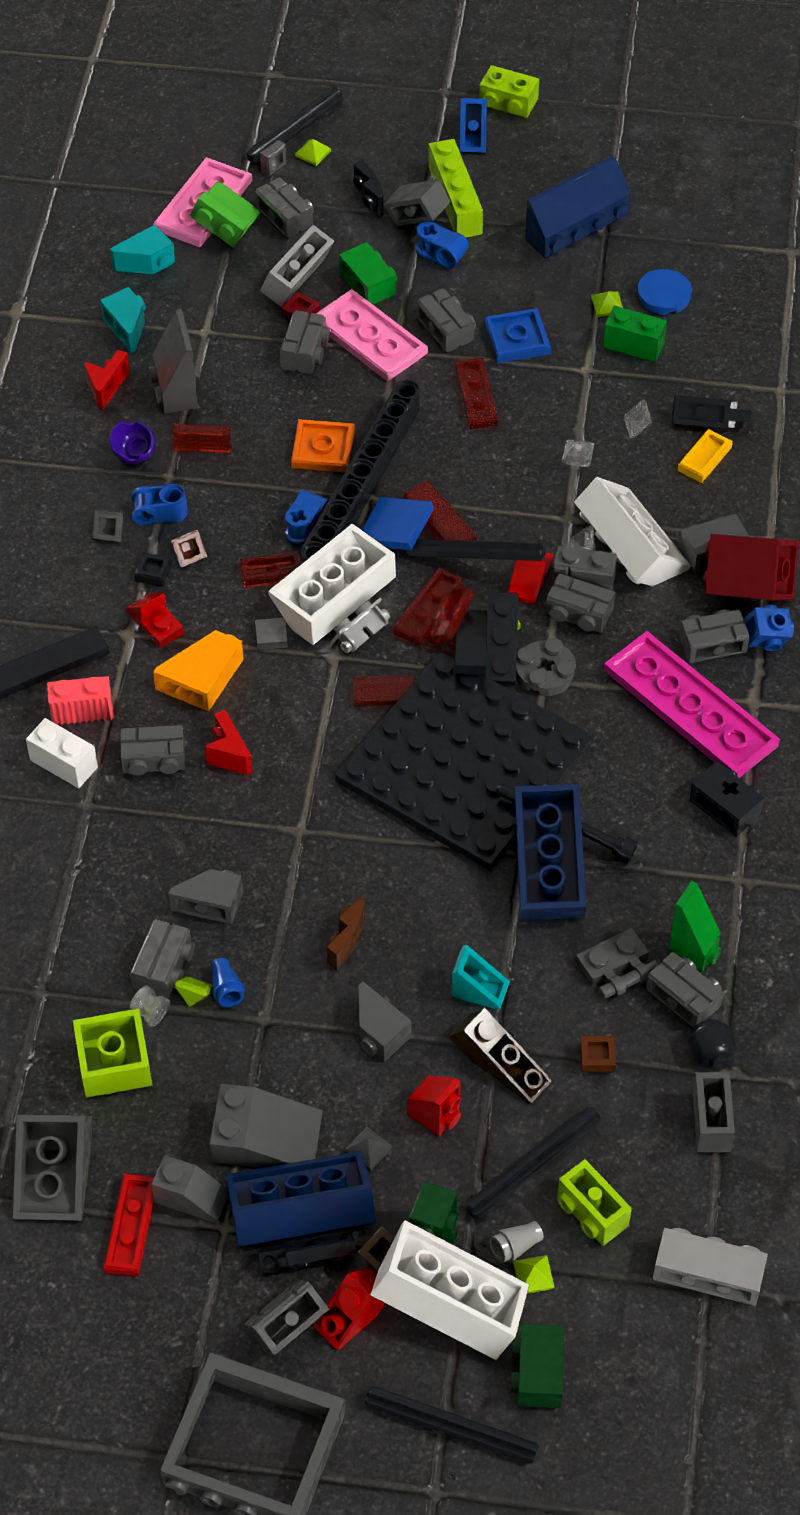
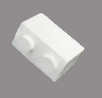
M46 718L26 738L30 761L77 788H80L98 768L95 747Z

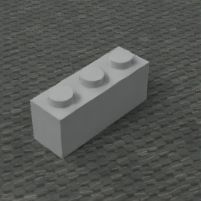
M312 225L268 273L260 291L280 307H283L325 260L334 240Z
M664 1228L655 1263L653 1280L756 1306L768 1254L760 1252L759 1249L753 1246L743 1245L740 1247L728 1244L718 1237L704 1238L692 1235L689 1231L682 1228Z

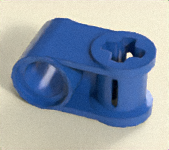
M423 222L418 225L417 236L419 241L416 243V253L446 268L455 267L469 248L467 239L460 233L450 231L434 222Z
M178 484L152 487L142 486L134 489L132 492V501L135 503L132 519L139 525L180 522L188 515L185 491Z
M304 489L299 492L294 503L285 514V521L288 525L285 537L289 543L293 545H303L329 499Z

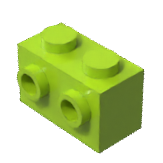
M491 65L480 83L479 98L487 99V107L527 118L538 100L539 78Z
M586 1159L559 1178L557 1201L567 1214H573L580 1221L582 1230L589 1238H596L604 1246L629 1227L632 1208Z

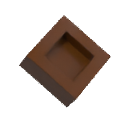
M581 1036L582 1072H615V1036Z

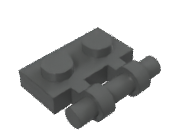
M632 928L576 955V963L592 986L602 981L606 983L598 988L602 999L612 995L618 997L626 993L627 988L637 983H646L649 973L659 965L656 960L647 964L641 963L648 959L649 951ZM628 968L631 971L621 977L616 975Z

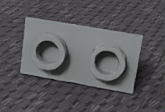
M377 599L373 604L369 601L365 602L355 612L358 615L355 619L350 621L346 618L334 629L337 634L331 641V644H334L339 639L341 642L340 647L345 653L355 652L357 648L369 639L368 635L363 631L364 628L373 636L386 626L390 614L387 610H380L377 606L382 599Z

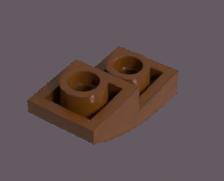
M361 897L353 905L349 904L341 911L338 917L339 933L334 934L327 943V964L335 970H338L345 963L361 936L365 922V900Z

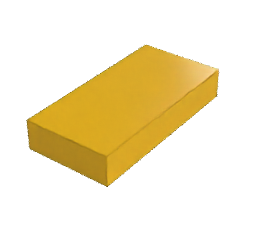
M708 429L678 464L677 471L703 483L732 448L733 441Z

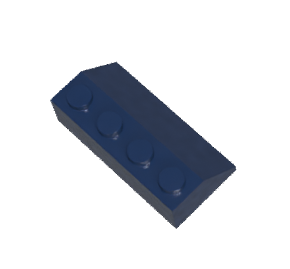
M612 155L527 200L525 240L544 258L561 251L574 242L582 240L589 234L601 230L606 225L629 214L631 193L616 158Z
M361 1151L226 1174L238 1247L245 1245L256 1246L263 1242L279 1239L290 1240L297 1236L313 1233L323 1234L346 1227L358 1228L365 1224L376 1222L372 1186Z

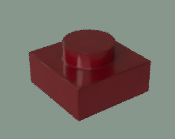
M296 292L281 308V313L283 317L291 320L295 310L316 314L320 311V302Z

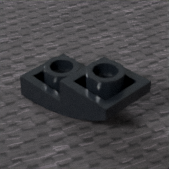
M361 160L354 164L353 182L355 187L362 191L363 205L380 218L384 215L383 190L377 176Z

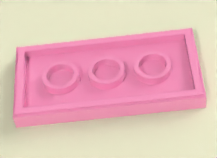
M206 157L153 225L158 227L167 236L201 248L212 232L190 217L199 197L203 192L208 193L216 182L223 183L241 196L253 181L252 174Z
M353 289L316 313L326 317V327H330V338L387 382L428 354V346Z

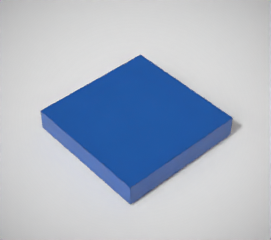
M538 308L484 317V326L497 363L551 354V345Z
M380 497L362 531L386 548L412 550L434 507L431 501Z

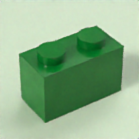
M367 242L339 254V274L355 292L374 305L396 295L397 275L394 269L388 267L382 260L380 253L377 250L374 251Z
M614 305L605 323L603 348L656 363L665 344L667 320Z

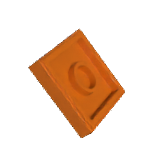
M298 419L291 469L345 473L350 465L355 424Z

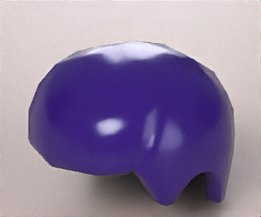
M139 421L135 423L119 422L111 430L109 437L113 453L122 462L127 464L145 462L152 456L155 450L156 440L152 430Z

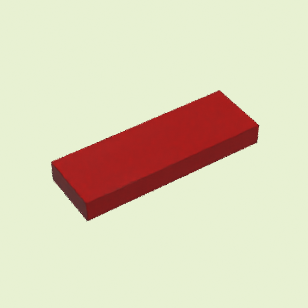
M123 1173L104 1263L105 1273L139 1277L154 1205L151 1186L154 1177Z

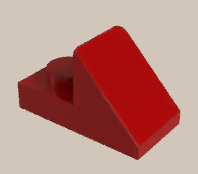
M117 350L113 357L106 361L104 368L88 362L84 363L87 383L97 407L101 410H104L130 373L128 353Z
M546 552L545 558L542 561L516 560L508 593H518V601L536 605L554 563V554Z
M150 593L126 607V612L159 648L184 635L183 625L166 608V600L163 593Z
M226 710L214 714L215 727L212 728L215 742L204 747L206 763L245 775L253 773L251 754Z

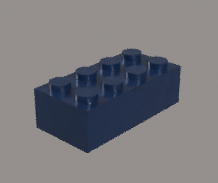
M579 784L515 786L514 800L520 921L585 918L586 894Z

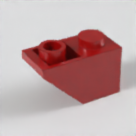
M428 1075L407 1099V1115L440 1137L446 1129L451 1130L454 1128L461 1117V1081L452 1077Z
M371 1266L346 1275L327 1304L329 1310L318 1318L313 1325L336 1350L345 1346L376 1318L386 1304L371 1296L377 1272Z

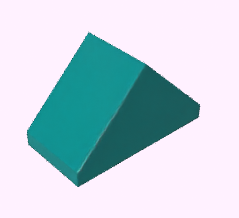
M468 945L462 946L452 972V997L489 1008L500 1009L510 981Z

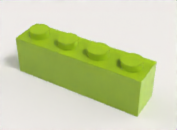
M455 139L429 143V170L433 180H439L451 201L445 207V211L453 231L460 233L465 238L482 235L483 209Z

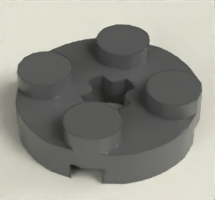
M550 638L548 640L536 641L518 650L516 678L524 689L530 692L531 688L534 691H539V695L552 696L564 692L571 685V680L575 677L576 660L572 652L563 646L561 640ZM547 664L551 666V671L546 672L544 668L539 669V667Z

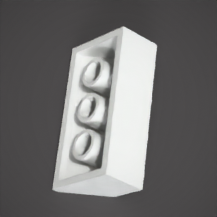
M596 477L575 500L574 503L581 510L579 513L581 518L595 528L596 537L610 547L612 550L610 553L617 554V562L625 566L628 570L626 575L638 585L642 583L653 587L691 568L690 563L629 488Z
M351 524L270 589L268 594L290 628L314 645L396 577L395 554Z
M404 1220L378 1270L371 1296L497 1360L516 1337L529 1284Z

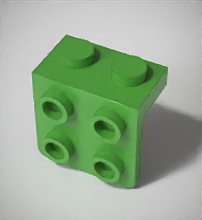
M216 182L208 193L203 192L199 197L190 217L234 248L257 219L260 212L258 208L226 185Z

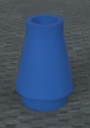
M218 958L214 960L210 965L213 998L223 1007L236 1006L244 998L245 986L230 966L228 959Z

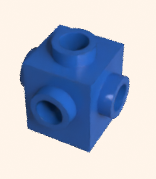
M766 605L761 608L756 607L743 619L749 633L748 647H761L767 651H775L781 649L793 637L794 624L790 620L789 609L777 608L775 605Z

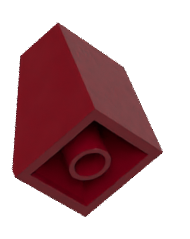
M710 534V540L706 545L708 569L703 577V583L706 587L705 594L766 600H794L799 540Z

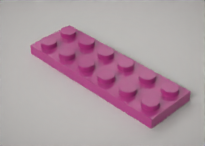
M648 631L604 663V671L714 763L718 761L725 768L732 769L738 778L742 777L779 746L780 738Z

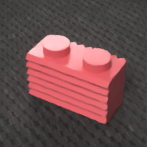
M109 676L47 682L48 702L53 723L57 725L66 723L68 725L83 721L87 723L89 720L91 722L95 720L99 722L101 719L105 721L106 719L112 720L114 718Z

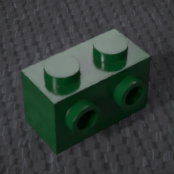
M424 1181L410 1214L409 1223L454 1245L458 1234V1228L455 1227L459 1217V1213H457V1192Z
M521 1324L520 1337L516 1336L513 1339L512 1358L519 1359V1371L512 1370L511 1392L518 1393V1406L561 1408L563 1396L564 1326Z

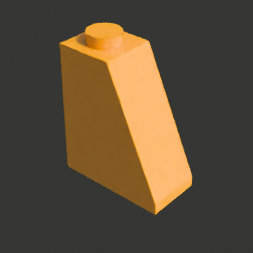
M213 631L157 666L153 671L155 689L209 712L244 659L242 641L231 634Z

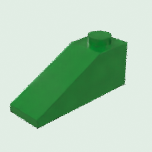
M691 880L675 904L668 955L671 952H675L681 958H689L696 965L697 971L703 973L708 964H715L721 953L722 948L718 946L721 933L698 884Z

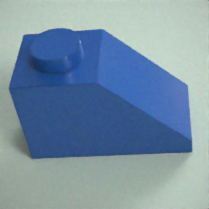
M461 98L460 152L486 153L487 99Z

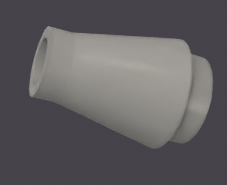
M533 1221L528 1224L497 1230L495 1235L490 1237L489 1243L493 1255L500 1263L506 1261L512 1263L533 1245L542 1241L544 1236L540 1225Z

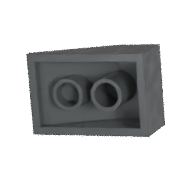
M178 309L172 316L152 354L154 366H149L151 382L158 385L154 387L157 404L162 403L164 414L198 408L192 347L182 309Z
M221 1083L210 1139L212 1163L266 1168L316 1159L323 1110L256 1087Z
M17 1115L13 1219L79 1221L83 1219L91 1155L92 1116Z

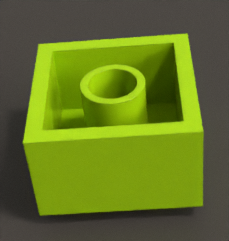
M139 1008L73 1020L86 1098L153 1086Z

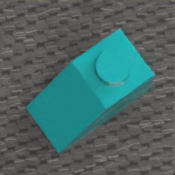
M155 225L110 248L112 268L119 272L155 274L175 263L173 242Z
M127 287L101 299L100 304L103 321L128 351L132 353L136 350L145 324L144 310H146V306L141 296H136Z

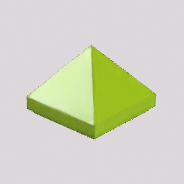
M310 138L295 153V157L317 166L331 152V148Z
M608 291L591 295L597 317L609 316L614 305L623 308L618 292Z
M189 976L175 983L176 989L189 1007L213 993L212 984Z
M547 1255L513 1261L516 1278L529 1284L527 1294L555 1288Z

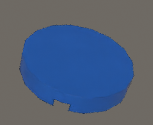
M656 269L646 273L640 279L637 286V297L640 299V304L648 311L660 315H669V312L676 311V313L681 312L689 305L692 296L691 283L686 276L669 269Z

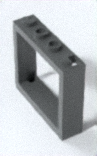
M210 1353L160 1469L162 1483L166 1485L165 1487L175 1490L178 1495H185L186 1492L200 1497V1501L208 1506L219 1508L220 1505L232 1508L237 1515H306L346 1414L345 1399ZM213 1381L325 1420L292 1506L178 1466Z

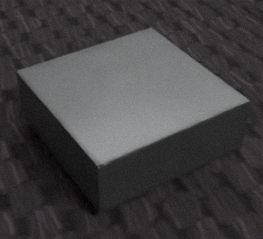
M277 140L260 153L262 174L269 177L286 165L285 143Z
M284 618L255 620L258 650L288 647Z

